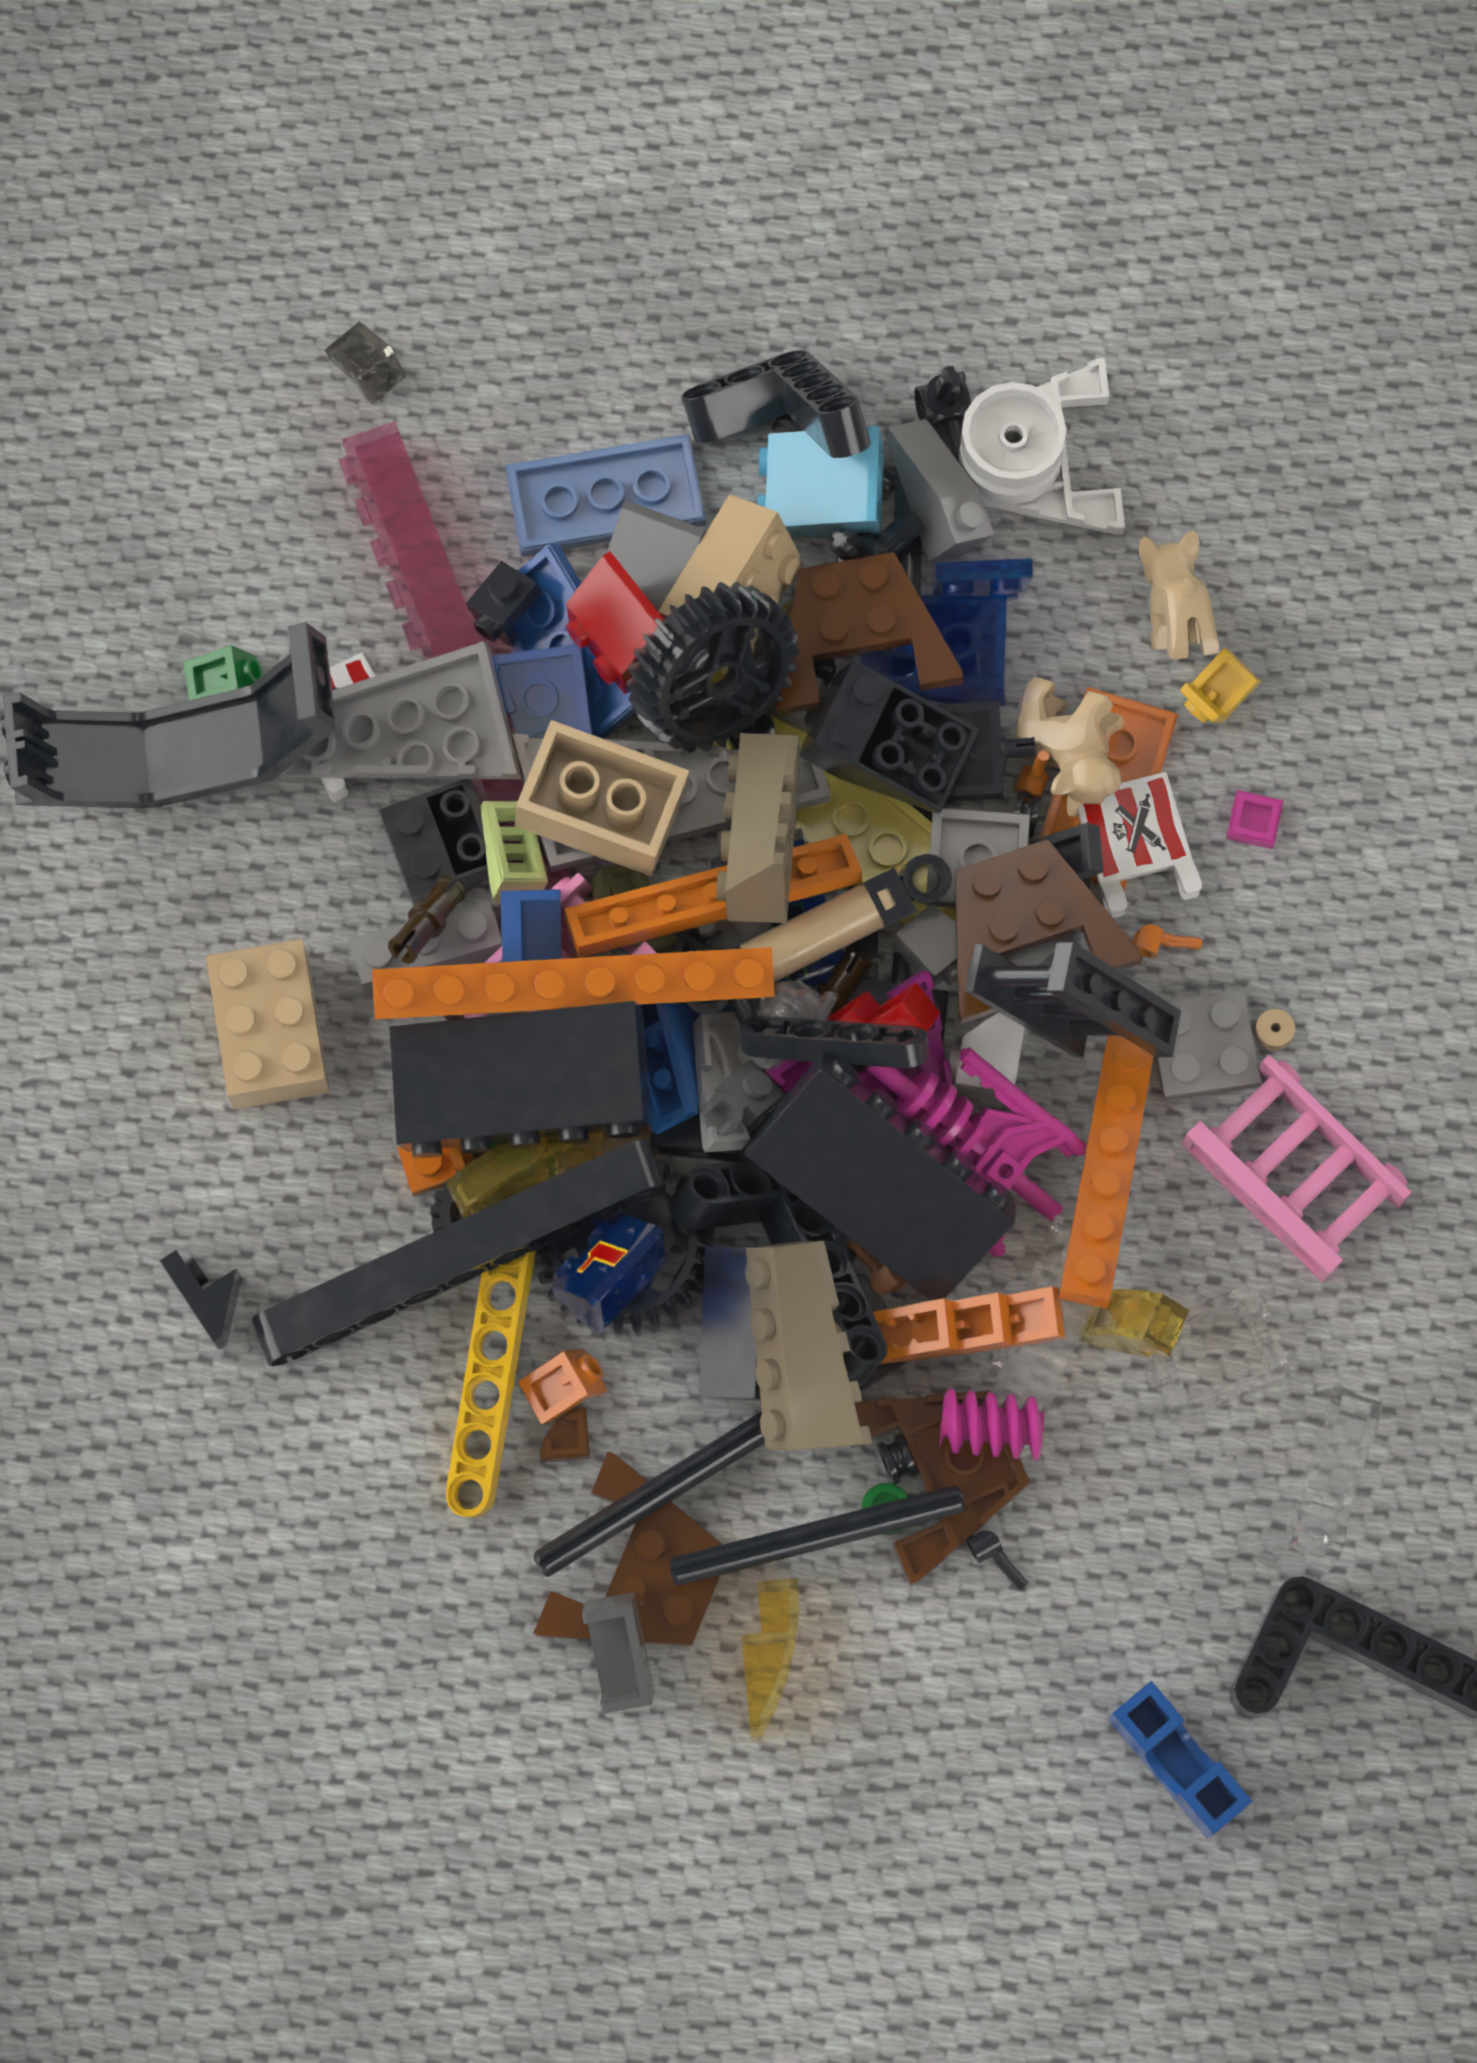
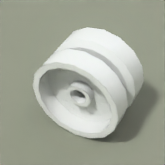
M1009 382L995 385L975 397L964 415L959 461L964 471L979 489L981 496L992 502L1016 505L1033 501L1050 489L1060 472L1067 431L1062 410L1049 394L1033 385Z

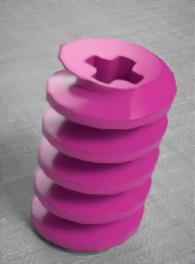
M947 1389L942 1404L939 1448L944 1438H949L952 1452L958 1454L964 1440H969L973 1455L978 1456L984 1442H989L993 1457H999L1004 1445L1009 1444L1013 1459H1019L1025 1445L1030 1446L1033 1460L1039 1461L1043 1442L1044 1407L1042 1411H1039L1034 1396H1028L1022 1409H1019L1014 1394H1008L1002 1407H998L994 1392H988L982 1405L979 1406L973 1390H968L962 1403L958 1404L954 1389Z

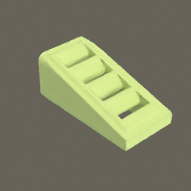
M483 801L481 805L489 883L493 901L496 903H501V891L544 890L548 883L537 834L518 827H499L498 822H515L516 804L518 801ZM503 841H521V844H503ZM507 860H523V863H508Z

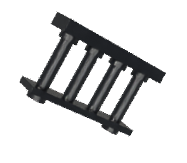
M1056 943L1052 964L1043 966H1017L983 944L974 945L971 964L967 971L965 992L1072 1056H1084L1087 1036H1122L1155 1057H1173L1181 1010L1075 943Z

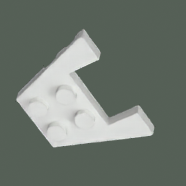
M1105 358L1090 361L1087 367L1070 374L1066 371L1053 376L1050 382L1037 388L1049 394L1061 410L1062 408L1108 404L1110 396ZM1066 442L1064 443L1058 477L1050 489L1035 500L1008 505L992 502L981 496L984 506L1114 535H1123L1125 531L1121 488L1071 491Z

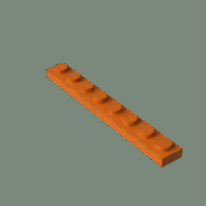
M772 947L372 969L374 1020L550 1010L635 1001L640 1005L775 997Z

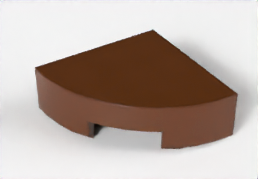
M586 1407L567 1412L552 1425L541 1444V1463L590 1459Z

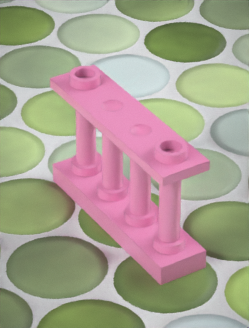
M1268 1055L1259 1066L1260 1076L1265 1082L1218 1128L1212 1126L1208 1129L1199 1121L1186 1134L1182 1146L1323 1283L1343 1260L1337 1255L1339 1252L1338 1245L1386 1198L1399 1209L1412 1192L1406 1187L1408 1184L1406 1178L1396 1167L1390 1163L1383 1165L1299 1084L1301 1078L1292 1066L1283 1060L1277 1062ZM1280 1095L1301 1116L1253 1162L1246 1161L1243 1163L1230 1150L1233 1147L1231 1142ZM1316 1130L1336 1151L1288 1197L1282 1195L1279 1198L1266 1185L1268 1182L1266 1176L1305 1138ZM1352 1164L1372 1185L1324 1232L1318 1230L1315 1233L1301 1219L1304 1216L1302 1210L1344 1169Z

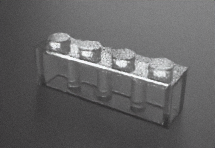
M1070 1205L1065 1218L1057 1214L1055 1215L1045 1242L1052 1244L1053 1247L1046 1262L1040 1259L1036 1260L1026 1283L1027 1287L1039 1289L1053 1286L1060 1289L1075 1211L1074 1205ZM1123 1226L1122 1236H1123L1124 1231H1125V1229H1126V1227H1124V1226ZM1061 1300L1065 1338L1011 1347L1008 1352L998 1349L987 1376L996 1379L991 1392L1004 1398L1008 1394H1014L1017 1403L1022 1406L1028 1396H1034L1039 1411H1042L1044 1407V1415L1046 1416L1093 1306Z

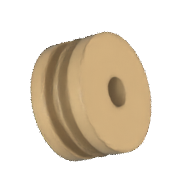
M1267 1010L1257 1020L1254 1029L1255 1038L1267 1050L1277 1051L1284 1049L1289 1045L1294 1036L1295 1023L1293 1018L1283 1010ZM1275 1027L1279 1032H1273L1271 1028Z

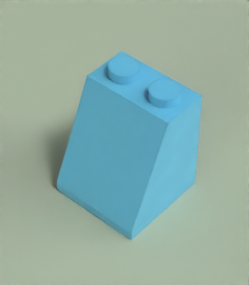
M866 426L871 441L869 448L856 455L844 458L830 457L805 431L768 434V448L760 447L759 476H767L766 494H758L757 504L777 511L790 537L832 538V533L837 529L841 533L850 529L856 535L871 533L876 538L881 533L884 472V442L880 426Z

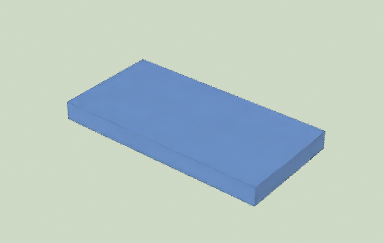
M690 434L505 465L521 557L537 554L549 543L559 544L563 550L610 542L626 500L697 527L706 525V516Z

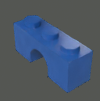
M1152 1680L1115 1710L1107 1719L1206 1839L1213 1836L1253 1802L1219 1761H1213L1198 1746L1183 1724L1184 1718Z

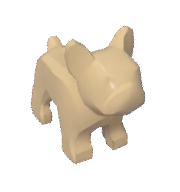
M1193 530L1188 531L1180 542L1157 545L1147 537H1143L1139 541V555L1144 564L1145 579L1147 583L1152 585L1150 593L1151 646L1154 650L1167 649L1168 657L1172 660L1188 658V639L1190 643L1201 644L1202 655L1204 656L1219 653V642L1209 593L1205 583L1194 574V562L1198 557L1200 542L1197 533Z
M1033 677L1027 684L1020 700V713L1016 723L1015 738H1031L1035 736L1036 756L1041 750L1049 753L1046 765L1061 770L1054 778L1051 793L1056 795L1068 794L1067 815L1075 817L1082 804H1101L1106 797L1114 794L1120 788L1122 780L1119 769L1115 763L1109 760L1107 754L1110 736L1119 731L1125 721L1121 715L1110 712L1113 703L1107 696L1091 691L1087 692L1072 715L1058 716L1064 713L1068 703L1066 700L1052 695L1055 690V685L1052 681ZM1028 757V758H1030L1031 760L1035 761V758H1036V757H1034V758H1033V757Z

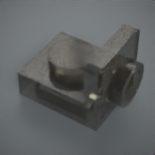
M360 321L324 349L331 363L357 383L364 398L371 404L378 401L406 376L390 345Z

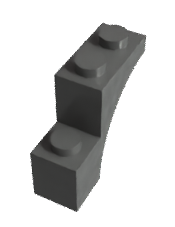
M932 903L896 933L894 948L917 973L921 970L929 971L935 988L943 981L950 985L957 980L956 921L948 917ZM1076 932L1005 956L1004 958L1017 966L1051 965L1056 943L1073 942L1082 947L1078 943L1081 941L1082 932Z

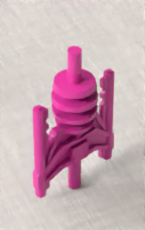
M963 1048L960 1051V1060L963 1062L960 1069L970 1077L978 1076L980 1079L979 1084L985 1089L992 1088L994 1091L993 1096L1012 1112L985 1107L981 1113L970 1116L973 1109L972 1102L966 1096H960L955 1099L957 1089L950 1082H943L937 1086L939 1076L931 1071H924L911 1081L896 1068L867 1066L866 1070L899 1096L896 1100L899 1107L898 1111L912 1122L918 1119L928 1125L936 1134L937 1142L950 1152L957 1150L967 1156L975 1165V1172L989 1183L994 1180L1001 1183L1008 1190L1012 1189L1049 1221L1055 1220L1060 1215L1063 1206L1024 1175L1023 1171L1034 1156L1055 1147L1067 1158H1070L1072 1154L1076 1157L1083 1156L1087 1144L972 1048ZM1004 1235L989 1250V1253L994 1257H1001L1006 1252L1005 1244L1002 1243L1005 1238Z

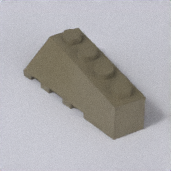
M740 733L739 752L730 753L729 782L736 783L735 792H726L725 821H732L731 831H722L721 861H728L727 871H718L717 901H726L727 921L787 923L801 767L799 735Z
M824 1241L791 1242L746 1248L747 1264L745 1275L750 1287L752 1307L750 1326L755 1337L757 1358L755 1377L760 1388L762 1408L760 1427L765 1439V1449L805 1450L872 1444L869 1426L860 1427L855 1403L862 1401L858 1381L849 1382L843 1358L844 1353L850 1351L846 1331L842 1332L841 1327L834 1321L832 1311L838 1307L839 1302Z

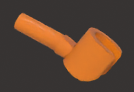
M1039 751L1032 766H1022L1013 788L1015 793L1018 794V791H1025L1034 797L1042 795L1049 779V775L1044 771L1049 759L1047 751Z
M1147 924L1135 933L1133 943L1141 951L1142 956L1155 958L1160 945L1200 950L1202 938L1171 935V933H1164V930L1159 926Z

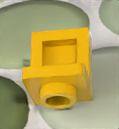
M1223 648L1192 683H1185L1181 687L1180 692L1188 698L1184 706L1198 720L1203 723L1208 719L1213 723H1223L1260 684L1261 680L1228 648Z

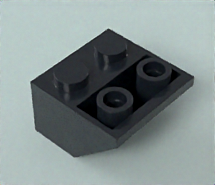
M463 779L379 809L383 827L413 905L424 901L436 886L440 877L449 876L453 878L446 888L447 892L458 881L464 887L466 893L489 877L481 804L471 779Z

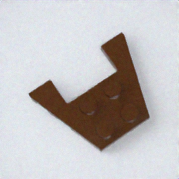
M894 552L799 569L791 614L792 627L799 636L795 643L800 653L797 657L793 658L798 669L787 674L791 679L792 686L782 688L779 692L783 702H776L778 716L820 709L814 662L902 646H913L921 691L964 684L959 664Z
M1048 839L955 870L958 1018L960 1024L998 1012L965 992L967 971L971 964L975 944H983L1005 957L1081 931L1090 953L1116 970L1121 971L1142 963L1143 956L1141 951Z
M990 1390L975 1391L979 1406L982 1405L987 1393L991 1392ZM967 1392L955 1393L958 1404L962 1403ZM945 1394L896 1399V1397L877 1399V1401L855 1403L860 1427L869 1426L872 1440L895 1430L900 1431L926 1493L955 1485L959 1487L963 1496L965 1508L961 1514L938 1519V1524L893 1542V1549L910 1587L918 1584L1030 1484L1020 1457L1019 1459H1013L1009 1444L1004 1445L999 1457H993L989 1442H984L978 1456L973 1455L969 1440H964L958 1454L952 1452L949 1438H944L939 1448L941 1413Z
M608 1451L591 1495L614 1503L648 1481L615 1453ZM671 1501L635 1523L605 1597L635 1592L645 1644L692 1647L721 1575L678 1586L672 1580L669 1560L672 1557L723 1544ZM550 1591L533 1634L540 1638H568L591 1641L588 1624H584L582 1617L584 1604Z

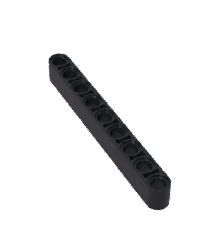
M648 1139L636 1140L615 1148L252 1317L251 1321L268 1366L275 1367L288 1363L287 1358L290 1356L292 1360L306 1356L481 1276L484 1272L492 1271L500 1267V1265H505L524 1256L526 1253H531L659 1194L667 1186Z

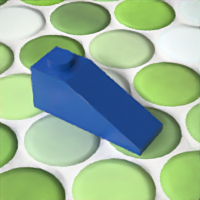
M684 1002L639 1005L643 1009L651 1129L656 1134H660L698 1114L699 1100L693 1037V1023L696 1021L695 1011L689 1009Z

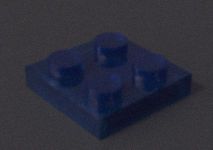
M1032 558L936 562L931 575L932 596H943V603L970 602L971 594H990L991 601L1017 600L1018 593L1026 592L1033 579Z

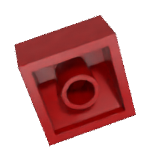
M609 551L600 558L566 603L569 623L565 627L573 642L580 649L587 646L596 659L593 660V664L602 679L608 685L615 682L624 695L630 692L626 684L629 679L633 678L628 667L630 664L639 662L633 650L645 647L647 642L643 639L642 634L653 633L658 627L655 623V618L662 621L664 618L612 552Z

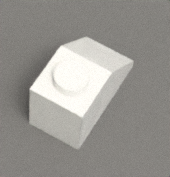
M997 1012L963 1036L961 1050L968 1047L972 1048L1015 1084L1025 1027ZM951 1049L949 1062L957 1089L956 1095L1000 1102L993 1096L994 1091L992 1088L985 1089L979 1084L980 1079L978 1076L970 1077L960 1069L963 1064L960 1060V1051Z

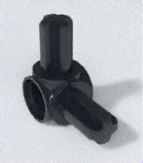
M954 366L944 367L942 374L933 377L928 384L915 387L914 401L919 420L926 419L960 464L959 451L964 415L971 405V399L964 371L956 372Z
M906 509L876 538L871 533L856 535L850 529L843 533L837 529L831 535L834 541L831 543L830 549L837 556V562L892 552L897 556L925 530V524L914 511Z

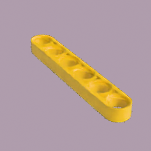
M536 1250L526 1253L524 1256L505 1265H500V1267L481 1274L446 1486V1501L449 1508L455 1514L463 1517H480L486 1514L493 1507L496 1498ZM508 1282L515 1290V1301L510 1308L497 1310L491 1302L492 1290L496 1285ZM499 1331L506 1337L507 1350L501 1358L490 1360L484 1354L483 1342L488 1334ZM492 1381L498 1387L499 1399L494 1407L484 1410L475 1401V1391L481 1383ZM476 1431H484L491 1440V1449L486 1457L482 1459L472 1458L467 1451L466 1443L468 1437ZM469 1480L476 1481L483 1490L481 1503L473 1509L464 1508L458 1499L460 1487Z

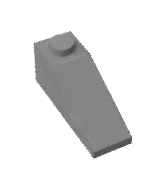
M926 419L890 426L883 430L909 507L925 524V530L920 534V538L928 562L969 553L995 535L979 489Z

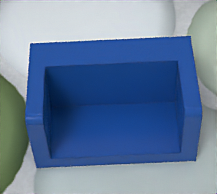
M561 889L501 891L502 962L562 959Z

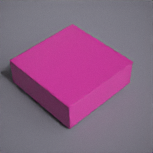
M1237 790L1226 839L1273 849L1284 800Z

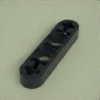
M759 1016L743 1021L739 1027L741 1051L745 1055L756 1058L815 1062L825 1052L834 1060L842 1058L852 1065L893 1068L916 1067L924 1064L929 1059L928 1033L924 1029L914 1026Z

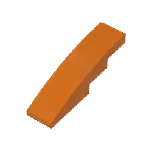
M1050 1286L1008 1295L996 1292L955 1301L942 1298L875 1311L873 1314L887 1345V1355L880 1364L963 1355L1065 1338L1061 1299H1058L1060 1289Z

